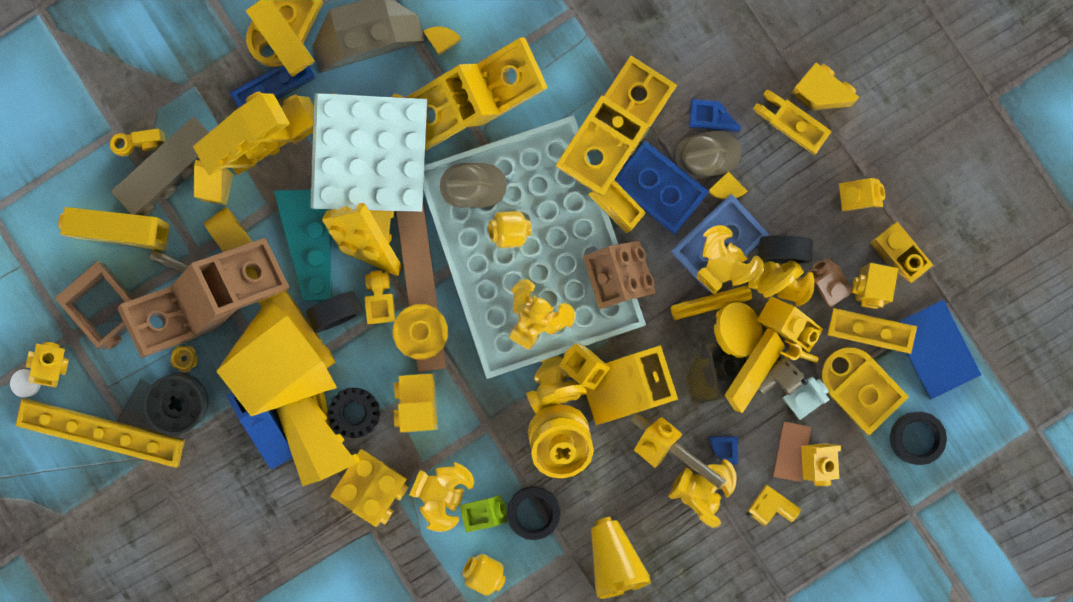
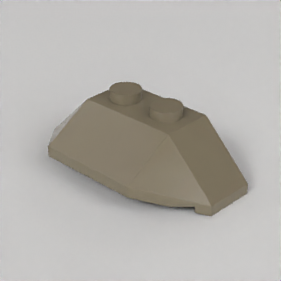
M360 0L330 9L312 47L320 73L426 41L416 13L394 0Z

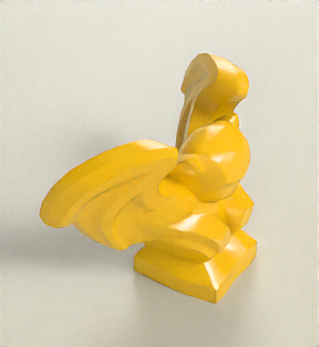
M717 225L704 232L703 236L706 237L702 257L709 260L707 266L702 268L696 276L713 294H716L721 289L724 282L731 280L733 286L753 281L755 284L761 278L764 272V263L759 256H754L749 264L741 262L746 261L748 258L745 257L740 248L730 242L726 249L725 240L733 236L729 228Z
M769 261L764 263V272L761 278L755 284L753 281H749L748 287L758 290L759 293L764 294L765 298L777 293L778 298L794 301L796 306H801L812 297L815 281L812 272H808L804 277L799 278L804 273V270L796 261H788L781 266L779 263Z
M522 279L511 289V293H514L513 313L519 316L518 323L509 333V338L529 350L537 342L540 333L545 331L551 335L565 326L571 328L575 321V310L569 304L561 303L558 306L559 310L557 312H551L554 307H551L546 300L537 298L535 295H533V299L531 298L530 293L534 291V283L530 280Z
M560 356L540 361L542 365L534 376V380L540 385L536 391L531 390L526 393L535 413L548 406L577 400L580 395L587 393L586 388L583 385H578L575 381L563 382L564 379L571 376L559 366L564 359Z
M723 459L721 461L722 464H710L707 466L726 480L721 489L725 497L728 498L735 490L737 478L732 464L728 460ZM686 467L675 478L668 497L671 499L681 498L682 502L690 506L699 515V519L709 527L716 528L721 524L720 519L714 515L720 507L721 496L715 493L718 488L700 474L693 475L692 470Z
M454 462L452 467L437 468V476H428L425 471L420 469L409 495L420 497L424 502V506L419 507V510L429 523L426 526L429 530L445 532L454 528L459 522L458 516H451L446 513V507L455 512L462 502L464 489L455 488L456 485L462 484L468 489L474 487L472 473L459 463Z

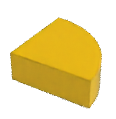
M436 26L423 31L438 55H441L462 41L456 32L446 27Z
M729 171L708 190L712 196L720 199H726L730 194L735 198H739L748 192Z

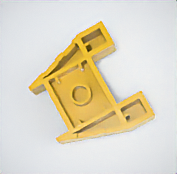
M256 92L246 98L247 103L235 110L193 145L207 174L211 176L222 168H233L235 174L239 175L256 166V163L268 155L274 156L281 152L280 148L288 142L296 144L311 135L314 125V105L311 99L305 96H298L297 94L292 95L282 102L284 105L281 107L274 94Z

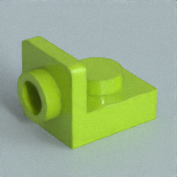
M501 495L459 505L466 533L495 527L507 522V507L502 501Z

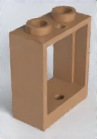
M97 261L58 294L55 299L98 349L106 350L108 348L111 350L122 341L121 336L128 331L124 321L103 337L75 303L104 278L125 302L134 300V297L104 263Z

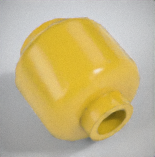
M520 211L496 213L493 220H490L488 223L490 241L495 242L499 248L523 246L527 236H531L530 220H525L524 215Z
M478 554L476 557L471 556L462 571L465 585L485 596L492 594L495 590L500 591L506 580V576L503 575L504 568L502 563L485 554Z

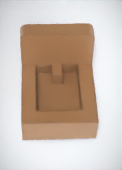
M829 258L815 263L806 272V274L808 272L813 273L814 284L829 307H833L852 293V288L841 268Z

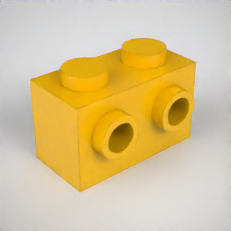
M874 263L861 267L859 276L854 277L852 284V293L855 294L854 301L862 302L861 307L876 310L878 307L883 308L884 305L893 302L899 268Z

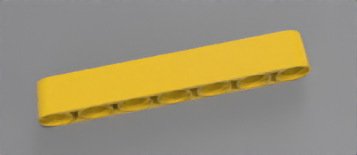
M227 206L203 222L223 252L252 242ZM251 267L245 268V273L249 278L257 279L258 275L255 269ZM288 291L258 301L262 307L266 300L269 299L280 308L311 345L327 369L336 363L333 355L319 335L314 333L311 324Z

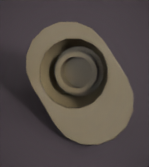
M711 131L688 136L679 143L675 151L677 166L692 178H704L730 172L738 165L741 158V147L738 140L732 134L725 131Z
M460 163L452 165L444 172L440 180V191L445 201L454 207L460 208L494 206L501 201L507 188L506 178L502 171L496 166L487 163Z

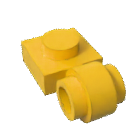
M160 129L131 132V135L118 133L111 138L110 149L120 157L130 155L136 146L142 148L143 151L157 150L159 145L166 141V136ZM125 141L124 147L119 149L120 143Z
M383 270L371 271L370 274L365 275L367 291L374 293V296L364 297L367 324L395 322L394 295L383 293L385 289H390L389 273H383Z

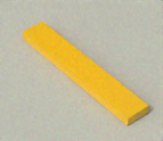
M27 398L21 399L15 424L17 427L175 468L180 464L185 439Z

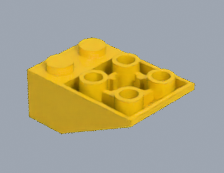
M661 345L606 363L611 368L595 390L585 387L587 391L586 396L596 425L678 400Z

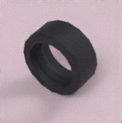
M763 236L760 238L759 257L764 262L772 261L784 264L788 261H796L799 264L810 263L813 257V240L801 236Z
M349 291L314 305L306 311V315L314 333L353 319L362 313V308L354 291Z
M925 412L907 413L898 418L892 426L890 433L891 448L896 456L906 463L913 465L930 464L939 459L945 451L947 443L946 429L941 421L932 414ZM913 422L926 423L934 432V445L929 452L923 455L911 454L902 443L904 429Z
M530 486L522 488L513 495L508 504L507 518L509 526L517 535L527 540L536 541L546 538L554 532L559 523L560 508L557 499L550 491L543 487ZM531 496L542 498L550 508L549 521L545 526L537 530L527 529L522 526L517 517L519 504L525 498Z

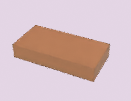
M782 422L772 477L797 482L802 481L801 446L808 445L811 427Z

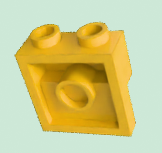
M360 449L357 454L360 462L347 469L330 497L351 509L353 513L365 521L378 527L380 523L385 525L394 511L390 507L395 499L401 501L409 489L405 485L408 478L370 453Z

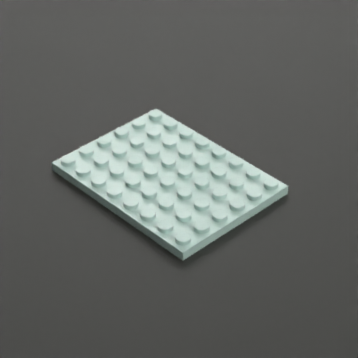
M574 115L424 165L423 190L487 379L561 355L572 347L574 343L587 346L646 326L637 298L599 310L583 256L608 246L618 245L608 214L588 195L591 189L556 168L557 162L579 130ZM587 154L586 159H587L588 163H590V160H589V157H588V154ZM460 163L492 164L499 168L506 178V193L501 201L494 206L485 208L454 207L447 203L441 195V177L452 165ZM520 211L524 215L525 220H530L531 236H527L523 246L499 248L495 242L490 241L488 223L490 220H493L496 213ZM522 279H527L534 283L535 288L530 293L531 298L533 299V295H535L537 298L546 300L551 307H554L551 312H557L559 310L558 306L561 303H567L575 310V321L571 328L565 326L551 335L545 331L540 333L537 342L529 350L509 338V333L518 323L519 316L513 313L514 293H511V289Z

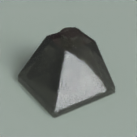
M717 341L702 344L687 375L689 393L693 405L726 398L725 393L746 362L745 357L735 358L736 356L732 354L728 355L722 350Z

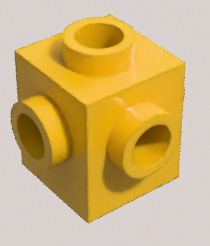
M43 342V345L36 343L35 352L29 351L25 368L31 369L28 383L57 388L60 374L66 375L69 359L64 358L65 349L52 342Z

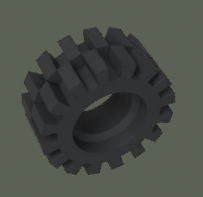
M351 387L341 390L331 399V405L328 406L330 425L338 434L347 438L364 437L371 433L379 422V403L372 394L364 389ZM351 402L360 403L365 410L363 420L357 424H351L344 418V408Z

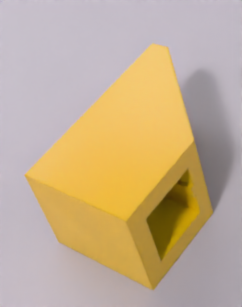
M817 62L791 92L811 110L851 107L859 98L855 94L856 90L852 85L845 81L841 83L834 77L835 73L832 69L824 64L820 66Z
M195 160L194 197L199 201L227 206L233 173L227 168H222L209 176L201 161Z
M898 222L889 226L870 242L886 264L890 267L899 268L898 273L910 283L914 282L933 266L931 261Z
M771 296L757 319L766 328L775 330L785 340L787 339L799 344L808 353H810L814 344L818 341L823 328L795 306Z

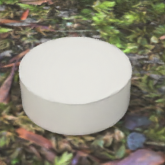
M19 370L11 377L10 387L15 395L31 397L39 391L41 385L28 383L30 370Z

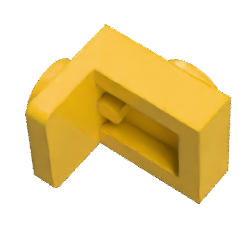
M867 178L839 183L842 211L883 207L885 189L879 179Z
M660 417L646 429L634 451L656 468L662 462L671 446L680 439L682 433L663 417Z

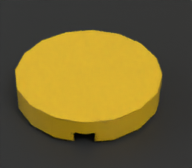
M734 302L722 306L715 316L717 320L716 324H714V334L717 343L728 355L732 354L736 356L735 358L751 355L762 338V326L757 321L758 316L745 303Z
M414 304L406 307L395 319L393 339L396 347L404 355L413 359L426 360L436 356L444 348L448 339V325L445 317L436 308L427 304Z

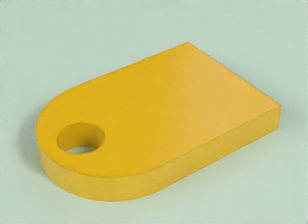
M272 0L304 44L324 4L323 0ZM251 21L246 33V44L252 56L265 66H283L275 52L269 57L262 56L263 48L269 44L253 21Z
M851 347L839 349L831 353L822 365L820 376L821 381L829 391L827 394L867 436L874 432L909 398L898 384L863 350ZM837 357L843 358L847 363V369L842 374L836 373L832 368V363Z

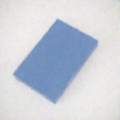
M732 194L722 201L670 251L707 292L710 290L696 276L702 268L707 266L709 260L702 257L706 237L703 236L705 231L717 225L726 226L733 233L732 238L724 242L726 249L731 242L743 251L745 257L760 244L761 237L769 235Z

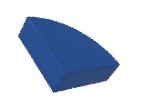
M709 436V443L715 455L721 460L726 459L731 464L738 465V436Z

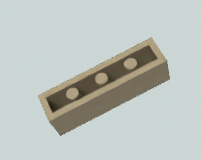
M193 116L111 190V193L131 214L151 215L157 208L155 205L162 198L167 199L172 196L177 190L176 186L183 179L188 180L194 176L195 160L200 161L193 145L207 135L209 131Z

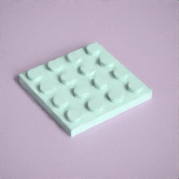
M315 93L310 208L340 209L341 207L348 206L351 210H354L358 203H365L368 210L422 212L427 99Z

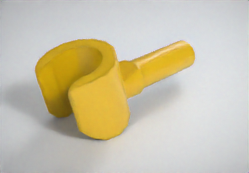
M787 339L784 341L790 344L787 352L780 351L781 355L791 360L803 358L813 363L818 362L819 358L805 352L799 344Z

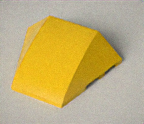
M269 299L266 300L216 371L251 417L337 388L321 358L290 318Z

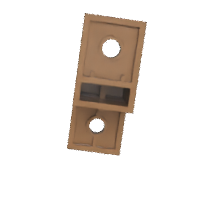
M262 238L191 263L172 286L122 303L118 306V311L142 359L216 331L237 309L285 292L290 287L266 238ZM251 267L255 269L258 275L257 279L249 278L245 273V268ZM150 317H159L162 320L163 327L154 328L150 324Z

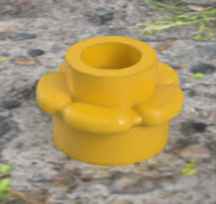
M189 345L185 347L177 346L172 351L171 365L177 368L179 372H189L198 363V356L195 355L196 350ZM183 356L187 357L186 361L182 360Z

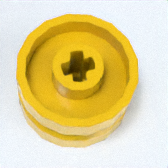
M557 404L537 412L530 421L527 431L533 463L540 472L549 477L566 478L580 473L591 462L594 448L587 419L581 411L569 405Z

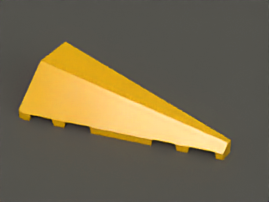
M312 397L276 408L302 486L321 481L360 462L356 454L351 455L342 444L344 438L340 434L335 435L325 421L328 418Z

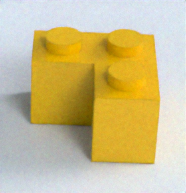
M434 374L398 376L399 382H394L395 399H400L398 410H394L393 413L395 427H400V432L438 430Z

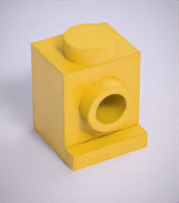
M574 343L565 352L564 359L559 364L580 385L594 390L611 368L586 346Z
M820 443L801 446L803 479L814 481L815 486H830L831 480L839 479L838 451H841V445Z

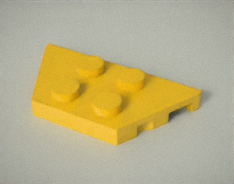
M358 203L354 210L345 206L339 210L332 209L326 211L322 221L342 253L398 276L403 267L365 203Z

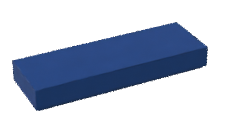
M283 65L275 67L231 91L230 95L238 108L247 103L246 98L256 92L274 94L278 100L316 79L310 66L292 77Z

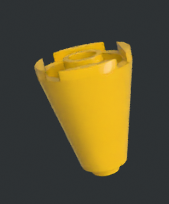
M611 517L595 521L596 526L591 528L597 598L615 597L625 594V591L631 589L634 591L651 583L650 575L617 520L612 521Z

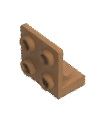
M639 241L608 246L583 256L599 310L656 293L654 279L646 263V254Z

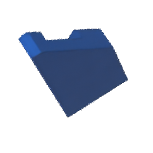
M691 99L689 128L731 132L741 131V126L736 123L719 101Z

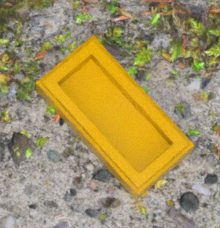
M615 180L603 197L592 190L588 193L625 233L630 232L646 213Z

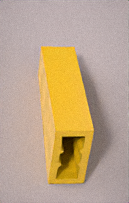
M65 207L64 214L61 213L58 220V228L61 230L60 235L68 238L166 251L170 224L158 217Z

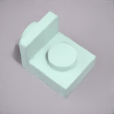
M808 378L806 379L808 381L807 385L803 384L791 395L786 394L782 397L798 420L804 418L821 404L829 401L826 395L829 391L820 379Z

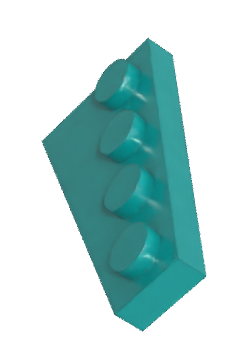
M311 190L274 191L303 301H324L331 298V235L322 221L326 211L331 209L310 208Z

